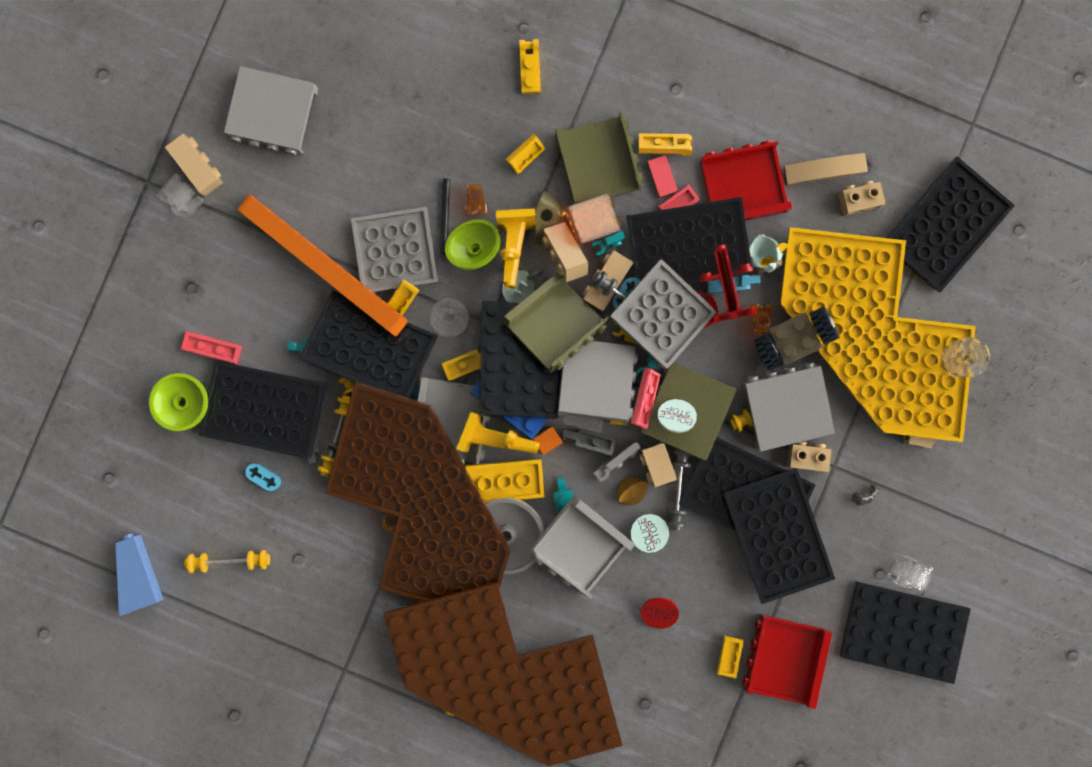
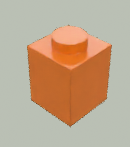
M553 426L533 438L535 442L540 443L537 453L542 452L543 455L563 443Z

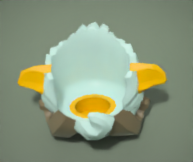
M764 234L755 236L749 247L751 264L754 270L752 272L755 275L762 274L765 271L770 273L784 266V253L782 252L788 248V245L786 243L778 244L774 239L768 238Z

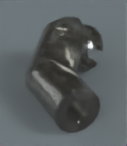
M871 484L866 493L861 495L857 492L854 493L851 498L852 502L859 506L871 503L879 488Z

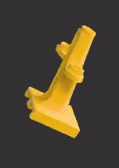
M535 208L496 211L498 232H507L506 249L500 251V256L505 260L502 268L504 269V288L506 289L516 287L525 230L536 229Z
M471 412L456 448L463 452H469L471 444L474 443L537 454L540 443L520 438L517 432L511 430L508 434L487 429L481 424L482 416Z

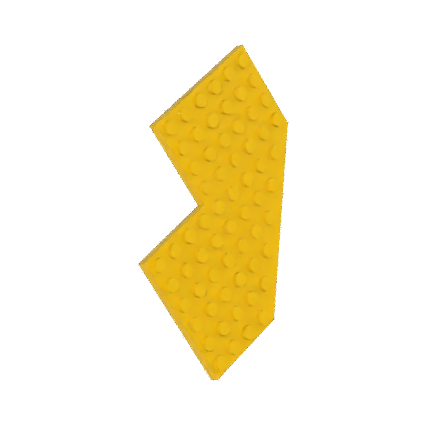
M790 227L788 229V248H786L780 305L791 319L806 312L811 323L812 320L809 313L825 306L840 338L824 345L820 336H818L823 347L818 350V353L882 433L963 442L976 326L898 317L906 240Z

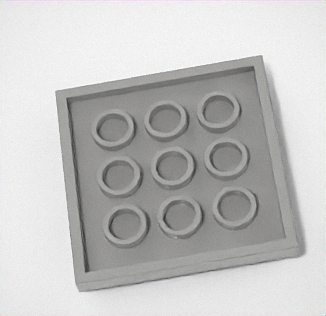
M427 207L351 218L360 282L373 293L395 290L403 279L414 286L439 283Z
M660 259L609 317L664 369H668L713 315L716 314V311Z

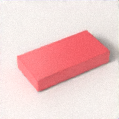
M666 155L649 160L647 164L659 198L676 193L678 190Z
M688 184L658 206V209L664 210L694 205L700 199Z

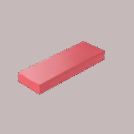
M185 331L181 350L238 364L242 346Z
M644 368L631 424L641 429L648 428L661 374L651 368Z

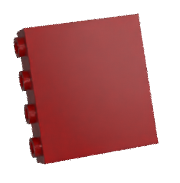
M767 140L757 146L747 144L738 150L728 148L723 150V153L709 152L704 154L705 156L702 157L700 163L709 202L742 197L745 221L789 212L792 209L791 201L788 202L776 149L778 141L772 142V140Z
M760 614V618L756 619L755 622L756 636L751 641L752 654L747 659L746 667L748 668L747 676H744L742 682L744 690L747 694L752 692L805 704L808 708L816 710L832 632L828 629Z

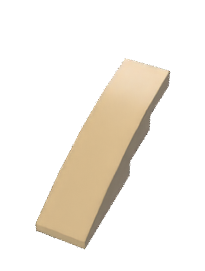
M865 153L785 165L788 185L803 182L810 183L825 179L832 180L868 172Z

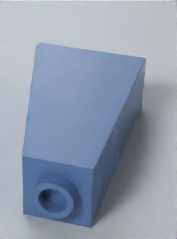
M133 533L121 537L122 541L115 543L120 616L163 600L141 535L134 536Z

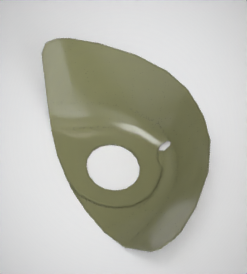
M543 191L535 214L536 244H543L542 238L544 237L545 228L563 223L565 219L564 211L559 202L550 193ZM547 209L550 210L553 214L550 221H543L541 219V212Z

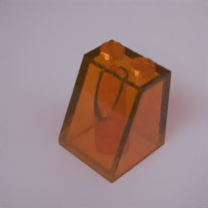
M608 194L564 209L563 213L570 232L578 246L620 231L622 223L619 215L615 216L613 210L615 203L612 197L609 198Z

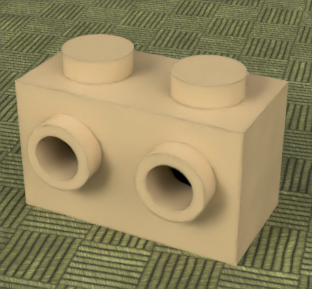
M867 181L862 183V186L856 188L855 185L844 187L843 191L838 194L843 216L877 209L886 204L880 182L873 183V181Z
M798 442L795 445H789L786 467L829 472L832 449H827L825 444L814 443V447L806 446L807 442Z
M664 443L641 450L642 454L639 455L642 466L646 465L648 473L645 474L649 484L658 487L677 480Z

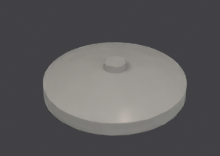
M499 497L486 502L487 507L511 548L504 574H515L528 569L536 562L532 558L534 554L530 548L545 531L540 516L529 504L516 498Z

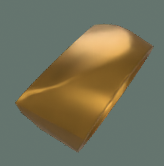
M638 477L623 479L617 488L618 502L624 505L640 503L647 492V481Z

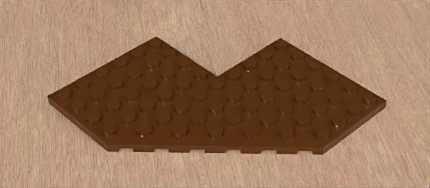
M356 382L325 494L399 517L379 589L423 602L497 581L500 588L511 548L433 407L427 403Z
M498 581L384 612V619L406 690L546 766H552L623 746L593 634L518 655Z

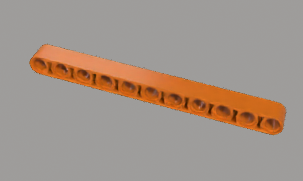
M248 194L239 205L238 211L390 333L397 337L408 323L405 317L252 195Z

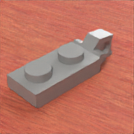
M631 440L593 471L594 475L600 482L609 477L612 469H619L624 464L623 461L628 457L631 459L636 456L641 447L635 440Z

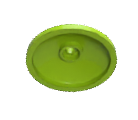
M476 219L462 223L447 238L445 244L446 257L453 266L462 270L480 268L489 263L497 254L501 244L500 234L497 228L486 220Z
M174 373L163 377L155 384L150 393L149 408L155 421L162 427L172 431H185L195 427L204 418L208 408V396L199 380L188 374ZM182 399L186 401L184 406L181 405Z

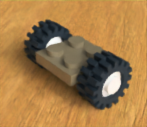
M825 306L809 313L812 323L807 313L804 312L771 328L772 336L770 333L754 339L756 350L769 371L783 365V362L787 365L822 349L823 347L818 336H820L824 345L840 338Z

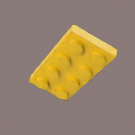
M541 458L465 465L485 503L499 497H511L519 500L544 497Z

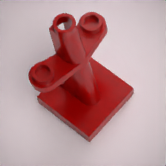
M726 245L714 247L719 274L712 276V273L708 272L700 274L699 282L719 278L721 280L727 312L713 315L714 323L758 314L756 306L741 309L733 275L754 271L753 267L748 263L739 265V270L732 271Z

